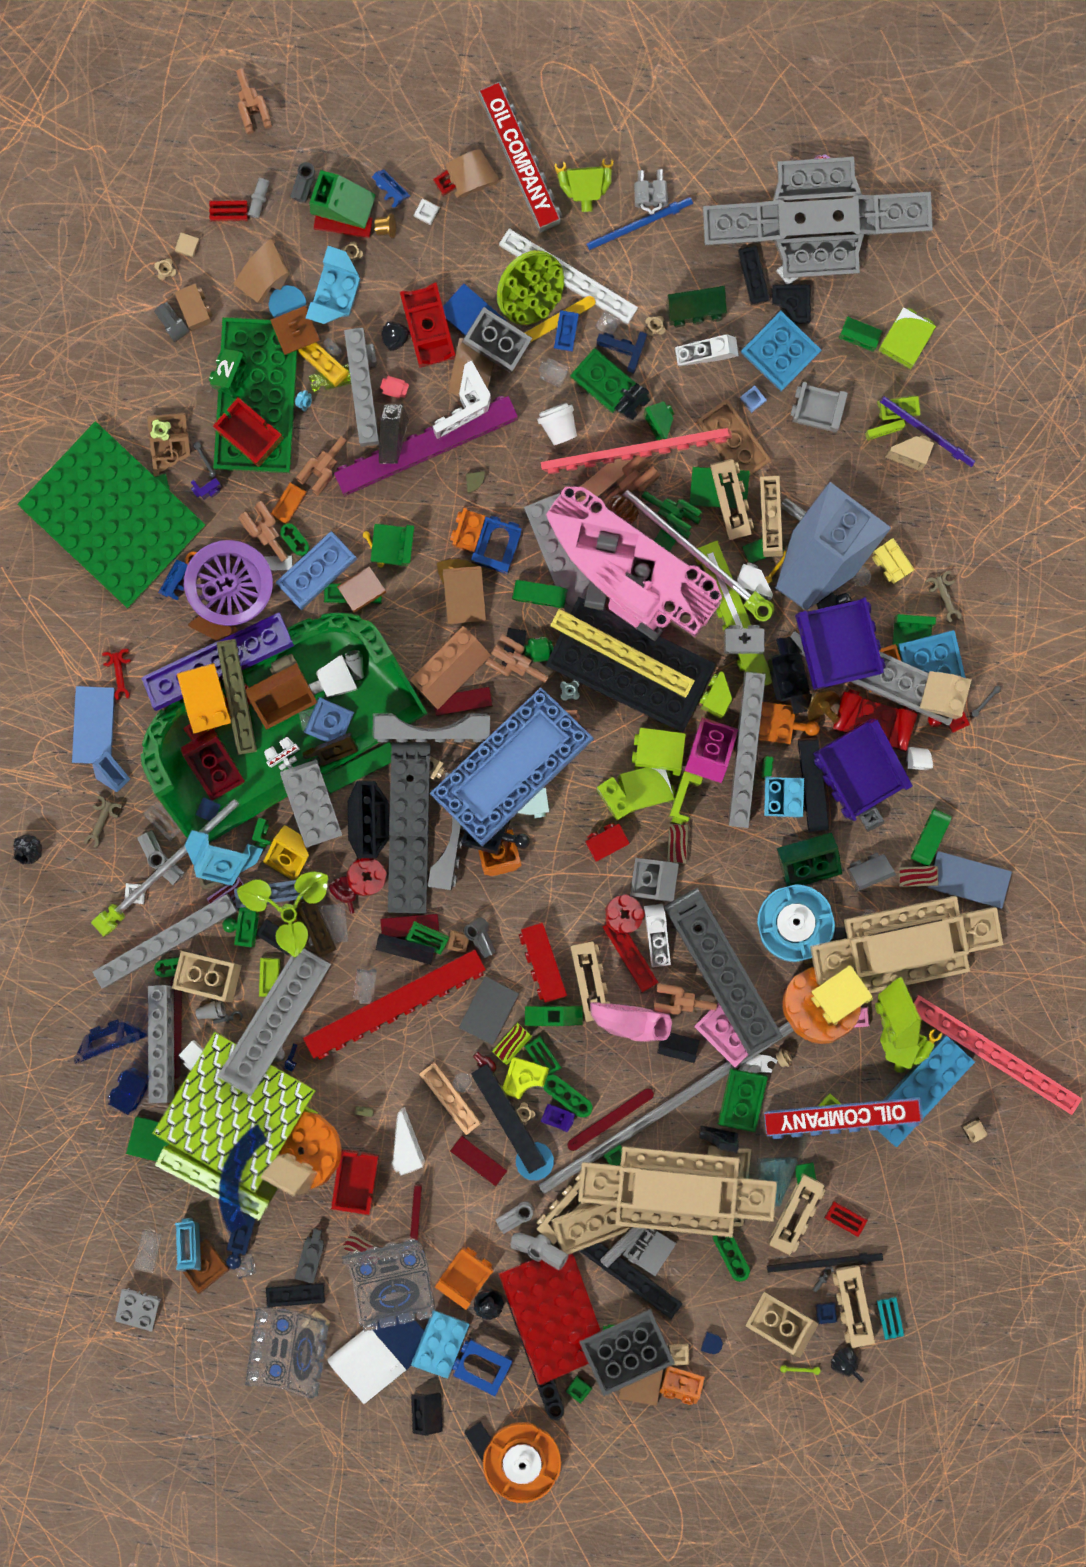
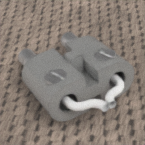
M643 170L637 171L638 181L634 183L635 207L642 208L648 211L649 214H654L656 210L668 205L667 182L663 180V170H657V180H653L650 183L644 181ZM649 206H654V209L651 211Z

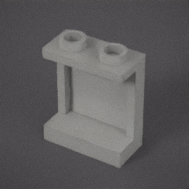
M803 382L801 387L798 386L795 397L798 398L797 405L793 404L790 414V416H794L792 422L837 433L848 393L843 391L837 393L806 385V382Z

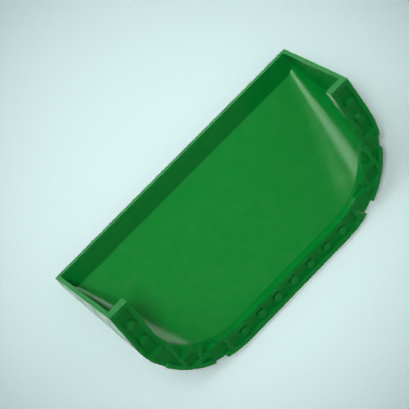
M329 613L321 615V618L312 620L308 618L287 628L294 644L293 647L242 670L244 684L250 688L273 676L269 669L272 667V662L286 654L287 656L292 654L309 685L319 680L316 672L341 655L345 659V654L349 651H360V654L363 655L364 678L354 680L358 690L329 698L324 691L314 695L316 700L320 697L354 712L345 734L351 733L358 746L356 753L327 765L319 766L322 776L379 743L377 739L373 738V713H392L408 724L428 714L376 626L370 621H365L360 616L354 614ZM221 680L220 683L222 686L224 696L226 698L227 696L224 686V680ZM184 699L170 704L165 710L161 709L152 720L142 742L144 748L143 753H141V764L155 796L185 837L188 838L192 830L199 832L209 822L197 816L196 812L203 797L211 799L183 757L180 748L192 741L183 729L190 724ZM252 704L248 705L257 752L238 755L232 722L222 725L215 730L245 782L213 800L221 804L218 813L233 799L237 800L239 805L208 833L209 843L288 797L279 765L284 760L271 768L266 763L268 760L264 751L273 746L277 754H280L284 749L279 742L288 737L300 748L299 751L288 757V759L293 756L296 757L297 761L291 764L293 767L308 763V761L318 757L317 755L304 759L302 753L306 750L326 743L304 733L315 705L267 730Z

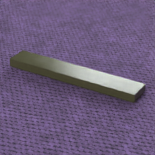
M236 639L217 642L237 753L240 755L257 752Z

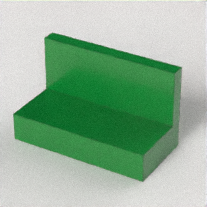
M847 316L839 338L874 352L882 330Z

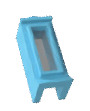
M192 1218L181 1219L180 1223H175L177 1242L176 1270L185 1272L187 1269L201 1270L200 1224L193 1221Z

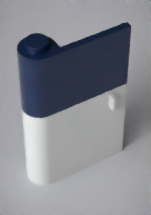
M410 1307L398 1313H383L380 1317L408 1312L413 1309ZM411 1312L378 1319L332 1354L327 1361L355 1395L365 1404L412 1366L411 1363L425 1330L413 1318Z

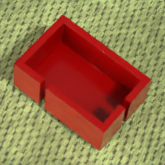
M237 398L227 409V412L232 417L229 419L224 413L213 427L256 466L260 467L284 438L282 434L269 423L267 424L261 416L240 398Z
M341 1149V1159L336 1171L331 1210L370 1215L373 1195H370V1193L373 1194L379 1161L378 1154L362 1152L361 1156H358V1151Z

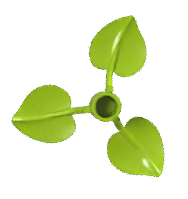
M307 872L299 876L295 881L294 888L300 894L293 905L285 904L279 907L274 901L269 899L271 888L268 883L259 879L251 880L238 887L237 894L243 905L252 911L260 912L265 910L267 902H269L280 912L282 920L289 924H283L277 929L276 941L283 950L293 957H297L304 949L308 938L307 928L302 922L292 924L297 916V905L301 897L307 903L320 902L326 895L328 876L321 872Z

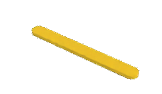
M587 296L563 311L579 313L580 315L595 305V299L592 296ZM559 313L525 332V334L532 338L530 343L557 328Z

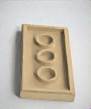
M594 1203L552 1219L559 1248L566 1254H571L625 1233L632 1227L615 1225L617 1206Z

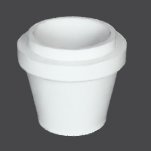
M568 403L539 413L540 417L537 418L538 424L542 425L553 445L577 437L573 416L574 408L572 405L568 406Z

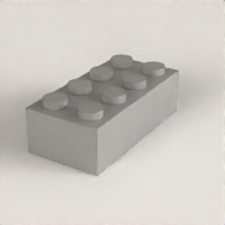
M317 760L281 771L280 775L305 847L307 848L342 836Z

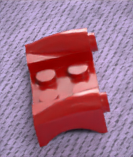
M851 689L848 692L842 693L836 714L840 720L837 723H833L832 730L846 734L871 718L876 719L892 748L903 752L907 751L918 715L914 713L915 710L906 706L903 709H896L863 699L859 696L860 692Z

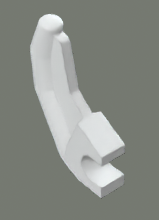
M758 1054L742 1064L738 1070L753 1073L772 1072V1069L768 1068L767 1063L769 1061L777 1063L778 1060L769 1055Z

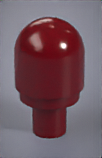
M477 1051L473 1058L478 1062V1068L488 1063L495 1073V1062L486 1055L483 1057Z

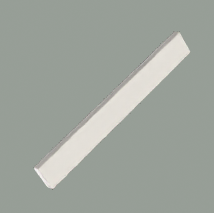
M510 228L499 243L500 247L517 257L534 250L547 252ZM555 257L562 266L565 287L583 298L592 296L595 299L596 306L627 325L629 324L638 309L637 306Z

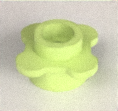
M154 420L152 432L150 433L151 437L154 439L162 438L164 441L168 440L171 424Z

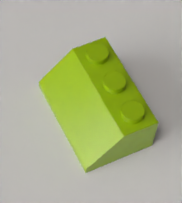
M899 977L878 994V1002L875 1003L876 1012L881 1015L882 1026L887 1029L888 1040L890 1043H893L895 1050L918 1046L921 1023L902 977Z

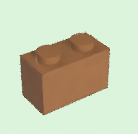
M196 284L174 292L191 331L212 323L210 317L213 314L209 305L205 306L203 299H206L202 288L198 289Z

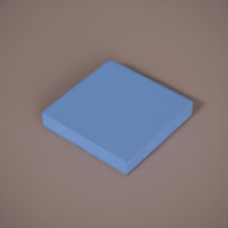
M318 697L304 733L325 742L345 735L354 712Z

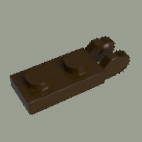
M348 733L315 748H310L303 752L302 756L304 759H309L318 755V757L308 762L317 760L319 766H324L356 753L358 746L351 733Z

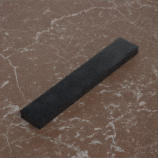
M487 1063L471 1073L473 1079L528 1173L530 1174L547 1164L489 1064Z
M601 1242L578 1250L670 1319L674 1317L683 1303L620 1256L609 1267H605L600 1260L610 1249Z

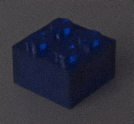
M133 1067L121 1072L117 1079L120 1082L119 1085L113 1088L108 1096V1099H110L108 1105L127 1115L136 1111L148 1088V1075Z

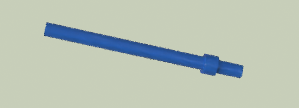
M689 197L678 203L675 201L668 204L669 207L588 242L586 245L589 250H592L667 215L677 214L681 209L692 205V199Z

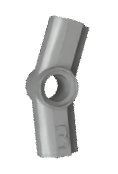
M149 831L137 837L147 857L148 864L157 871L169 858L163 853L154 832ZM155 855L162 857L160 865L156 866L153 863ZM174 864L162 876L172 885H175L182 878L184 872Z
M515 1232L512 1236L511 1248L527 1253L533 1260H543L560 1270L568 1259V1254L554 1247L551 1241L544 1235H538L535 1238Z

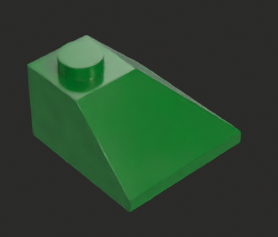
M665 401L648 406L644 410L643 416L657 441L668 438L673 421V409L670 405H666Z

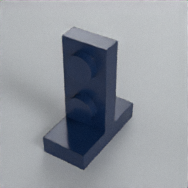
M640 331L636 345H632V342L622 339L620 341L614 339V336L609 333H599L596 345L631 356L627 371L635 373L647 334Z

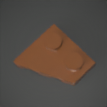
M214 604L209 610L216 613L219 604ZM222 610L220 614L226 615L225 612ZM200 615L187 624L190 628L216 641L238 632L234 625H218L205 620Z

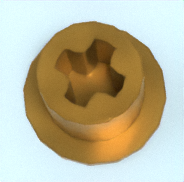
M390 213L388 217L375 219L377 235H389L390 238H395L396 220L393 213Z

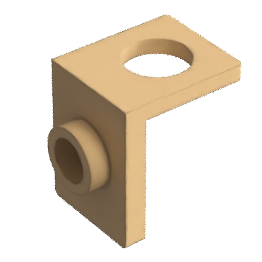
M430 756V761L434 765L430 771V778L435 781L436 778L440 779L444 773V763Z

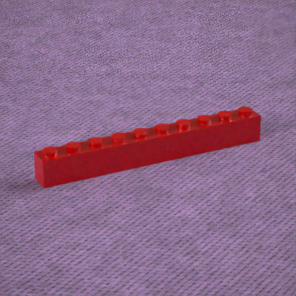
M475 949L315 1031L303 1039L313 1059L318 1057L320 1060L330 1055L329 1050L335 1048L338 1051L347 1046L345 1042L351 1039L355 1042L363 1038L362 1033L368 1030L373 1033L381 1029L380 1024L386 1021L390 1024L398 1020L397 1015L404 1012L406 1016L415 1011V1006L421 1004L423 1007L433 1002L432 997L438 995L441 998L450 993L448 989L454 986L458 989L466 985L467 979L473 977L476 980L484 976L483 971L486 968Z

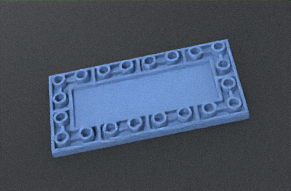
M540 687L430 794L483 846L586 748L594 738Z

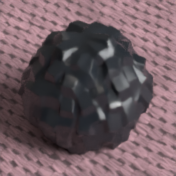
M22 835L15 838L13 859L22 865L33 864L35 861H38L42 856L40 840L31 835Z
M492 1288L478 1292L477 1296H475L473 1309L476 1311V1316L492 1320L499 1317L504 1306L503 1297Z

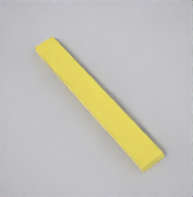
M558 609L550 625L554 629L684 698L687 697L695 681L561 609Z

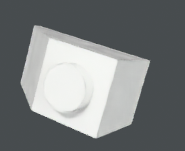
M752 563L743 564L736 582L747 592L753 594L756 591L763 598L771 600L773 593L762 570L757 569L758 566Z

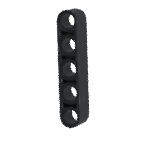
M818 737L798 739L801 776L804 778V801L808 831L828 830L822 769L816 766L813 754L819 750Z

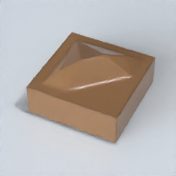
M451 930L446 949L466 953L469 939L463 932Z

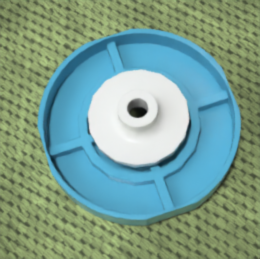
M792 885L772 892L763 902L757 918L761 941L765 948L775 957L788 962L811 959L810 946L830 942L835 929L831 906L827 899L817 890L804 885ZM794 920H797L799 922L798 926H795L793 924Z

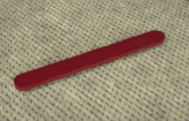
M174 977L170 981V986L173 985ZM174 989V1079H177L181 1076V1057L179 1055L182 1048V991Z
M649 1088L644 1089L569 1140L567 1143L568 1149L571 1151L579 1149L651 1100L654 1092Z

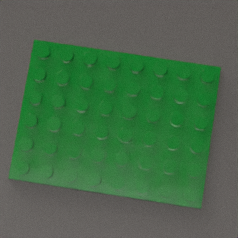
M96 421L17 504L127 609L141 597L207 526Z

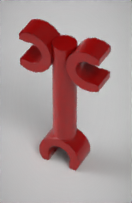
M122 649L120 652L112 654L110 652L102 653L103 657H110L109 662L103 663L104 666L110 667L114 664L117 682L116 700H120L119 694L121 692H125L127 699L130 698L129 691L125 689L121 662L125 664L131 662V659H123V654L129 653V649Z

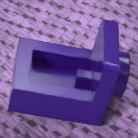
M216 478L202 488H199L194 480L191 481L193 485L191 490L197 498L201 496L203 500L209 496L214 497L222 488Z
M547 1104L541 1122L568 1132L574 1123L575 1115L565 1109Z

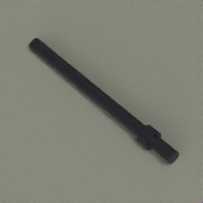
M865 1252L859 1253L856 1256L767 1265V1272L772 1273L855 1263L864 1265L868 1264V1262L883 1261V1254H867Z

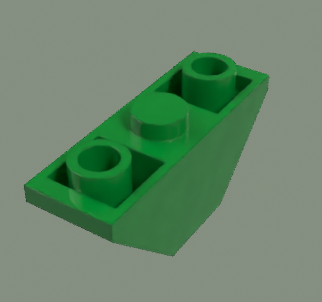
M525 1006V1026L583 1025V1006Z

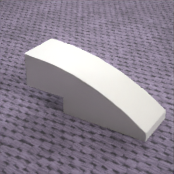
M907 748L906 762H908V769L929 770L933 768L932 756L928 749Z

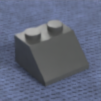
M878 852L868 856V860L861 863V860L851 863V868L846 869L855 891L862 890L896 875L884 854L879 855Z

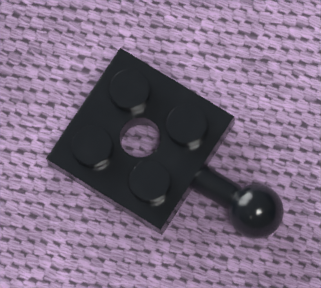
M509 820L483 846L466 830L461 844L462 846L498 855L503 840L515 843L516 847L524 849L528 847L530 839L523 833L517 836L506 833L510 824Z

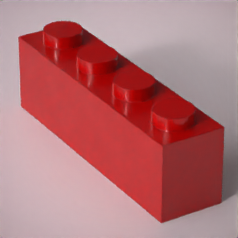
M543 922L521 929L522 933L518 935L521 944H526L528 952H525L528 963L532 962L534 970L531 971L534 982L538 981L540 988L537 989L540 1000L544 999L545 1003L567 996Z

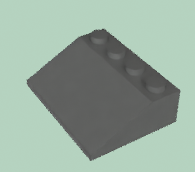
M651 1309L579 1341L603 1396L675 1364Z

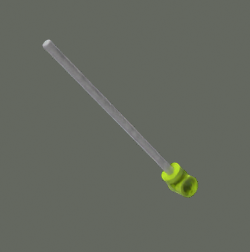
M628 489L623 494L625 498L634 503L639 510L746 600L743 606L754 614L757 620L766 621L773 615L775 608L772 602L763 598L756 591L752 595ZM760 606L768 608L769 612L767 615L760 613Z
M233 799L199 832L208 834L239 805L237 800ZM185 845L118 907L111 904L108 907L109 912L103 911L91 922L103 937L107 936L118 926L117 920L122 921L125 918L123 911L187 853Z

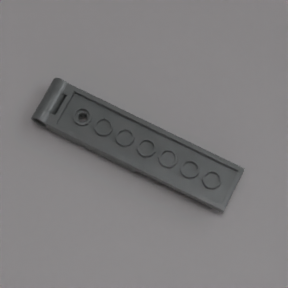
M392 742L388 913H426L431 743ZM408 775H412L414 777V780L412 782L407 781Z
M696 887L673 902L664 905L663 907L747 1054L750 1056L782 1038L780 1030L699 889ZM695 926H701L702 930L696 932L694 928Z

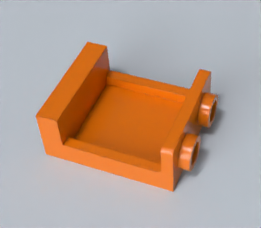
M462 1246L435 1284V1288L467 1310L473 1298L488 1277L494 1272V1269L492 1268L493 1264L485 1258L481 1260L476 1257L477 1253L470 1247L465 1249Z

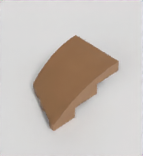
M481 149L468 152L446 164L451 183L455 184L457 189L455 192L457 198L466 197L471 192L481 191L486 186H493L500 182Z
M269 239L256 251L234 282L236 287L260 304H263L271 288L281 290L289 275V271L283 263V258L275 247L276 242L272 239Z
M459 338L448 393L459 395L464 366L470 361L473 362L488 389L494 362L462 343L463 338Z
M185 413L147 416L154 476H158L165 469L190 456ZM154 420L171 424L168 440L164 441L162 438L154 439L151 437L150 433L152 432Z

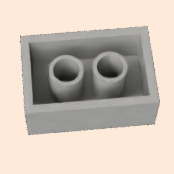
M483 307L462 340V343L510 373L515 368L532 338Z

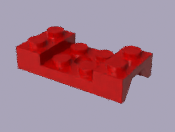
M437 282L415 291H400L419 368L455 359L456 355ZM425 320H431L433 326L430 329H425L422 323Z

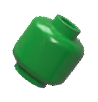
M545 636L530 638L528 645L524 646L525 655L530 657L532 662L548 661L553 650L552 641L548 640Z

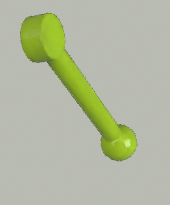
M786 1365L780 1367L782 1373L794 1371L812 1372L815 1375H819L821 1372L819 1367H814L813 1369L793 1368Z

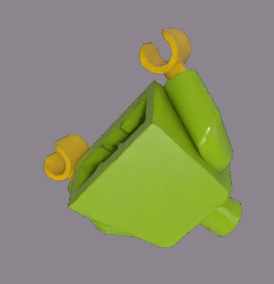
M603 159L600 167L567 169L565 162H563L564 167L559 169L557 164H555L560 187L567 197L573 198V201H581L582 212L593 211L592 200H600L601 196L607 192L611 184L613 160H611L610 165H605V159Z
M883 1028L880 1042L883 1050L886 1052L885 1058L895 1063L894 1070L896 1072L903 1073L906 1068L911 1069L914 1064L919 1065L929 1057L935 1047V1041L942 1038V1033L935 1039L933 1033L936 1029L932 1030L929 1033V1041H927L928 1037L919 1034L918 1046L895 1050L893 1043H890L888 1040L887 1029Z

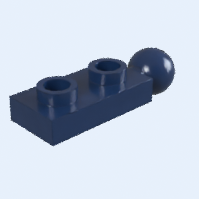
M241 1212L236 1214L227 1250L232 1251V1254L226 1259L227 1267L232 1270L238 1269L241 1266L240 1254H247L256 1218Z

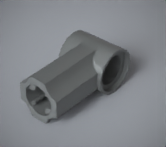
M303 162L298 167V174L290 198L296 201L307 202L312 183L316 178V171L311 163ZM305 169L312 170L311 175L307 177L303 176L302 172Z
M167 302L162 303L154 310L174 342L190 332L182 319L178 318Z
M478 917L465 926L464 934L469 940L474 942L481 959L494 954L496 951L487 933L489 930L488 922L484 918Z

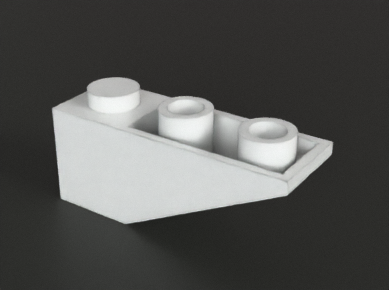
M728 334L675 347L678 366L719 361L739 356L736 337Z
M663 904L644 906L651 966L671 965Z

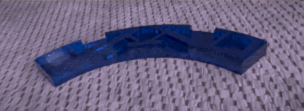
M258 1124L238 1140L230 1151L221 1172L219 1204L229 1233L247 1224L240 1207L239 1184L242 1172L250 1157L256 1150L268 1142Z

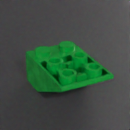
M320 170L309 203L310 214L365 229L376 194L338 174Z

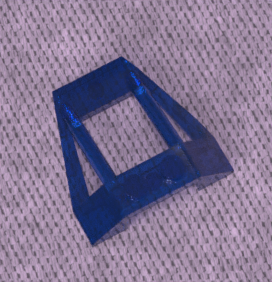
M118 1019L107 1023L108 1027L101 1029L98 1026L90 1029V1034L84 1037L77 1054L74 1056V1063H80L99 1054L148 1037V1031L126 1021L119 1022ZM116 1033L114 1041L93 1048L92 1041Z

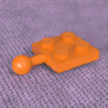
M762 702L758 740L791 745L793 730L805 731L809 736H816L820 731V726L815 721H810L807 724L794 722L795 714L793 713L792 706Z

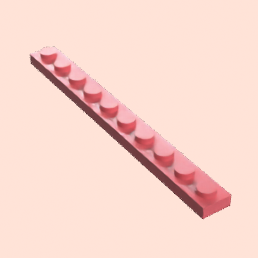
M728 428L544 461L541 462V468L543 471L548 472V474H556L561 469L573 471L577 470L578 466L594 467L599 462L611 464L616 459L622 458V461L632 460L633 456L637 455L649 457L654 452L666 454L671 452L670 449L678 448V451L689 449V446L692 445L697 447L708 446L709 442L714 441L716 444L727 442V439H731L732 435L731 430Z
M920 995L916 996L913 1003L922 1021L1073 1115L1082 1098Z

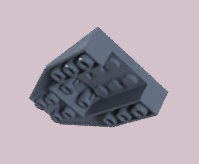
M829 482L792 531L776 589L807 611L852 579L891 527L833 483Z

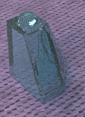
M796 1157L757 1158L758 1180L777 1181L774 1210L776 1206H781L798 1163Z

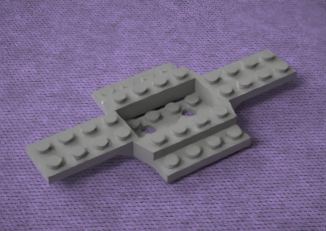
M854 157L778 161V183L773 201L703 206L705 245L774 241L782 260L783 278L859 274V251L864 235L933 230L931 192L862 195L855 177ZM837 210L841 211L844 215L843 220L839 222L833 219V213ZM797 213L805 215L804 223H796L795 215ZM841 232L855 233V235L784 239L786 236Z

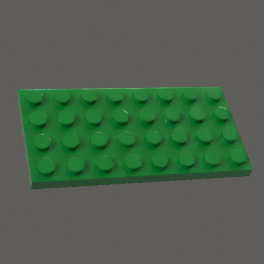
M222 317L220 353H223L224 349L244 353L248 362L234 396L218 391L216 422L224 413L230 419L232 416L229 415L227 409L237 398H240L261 416L267 424L269 423L282 434L284 439L261 466L258 467L216 431L213 468L215 470L290 474L298 351L296 350L284 355L271 320Z

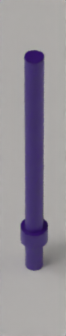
M885 396L882 397L880 400L881 404L952 453V457L957 460L960 459L970 467L974 465L975 460L966 455L965 451L959 446L955 447Z

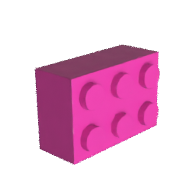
M702 717L685 771L722 783L738 729Z

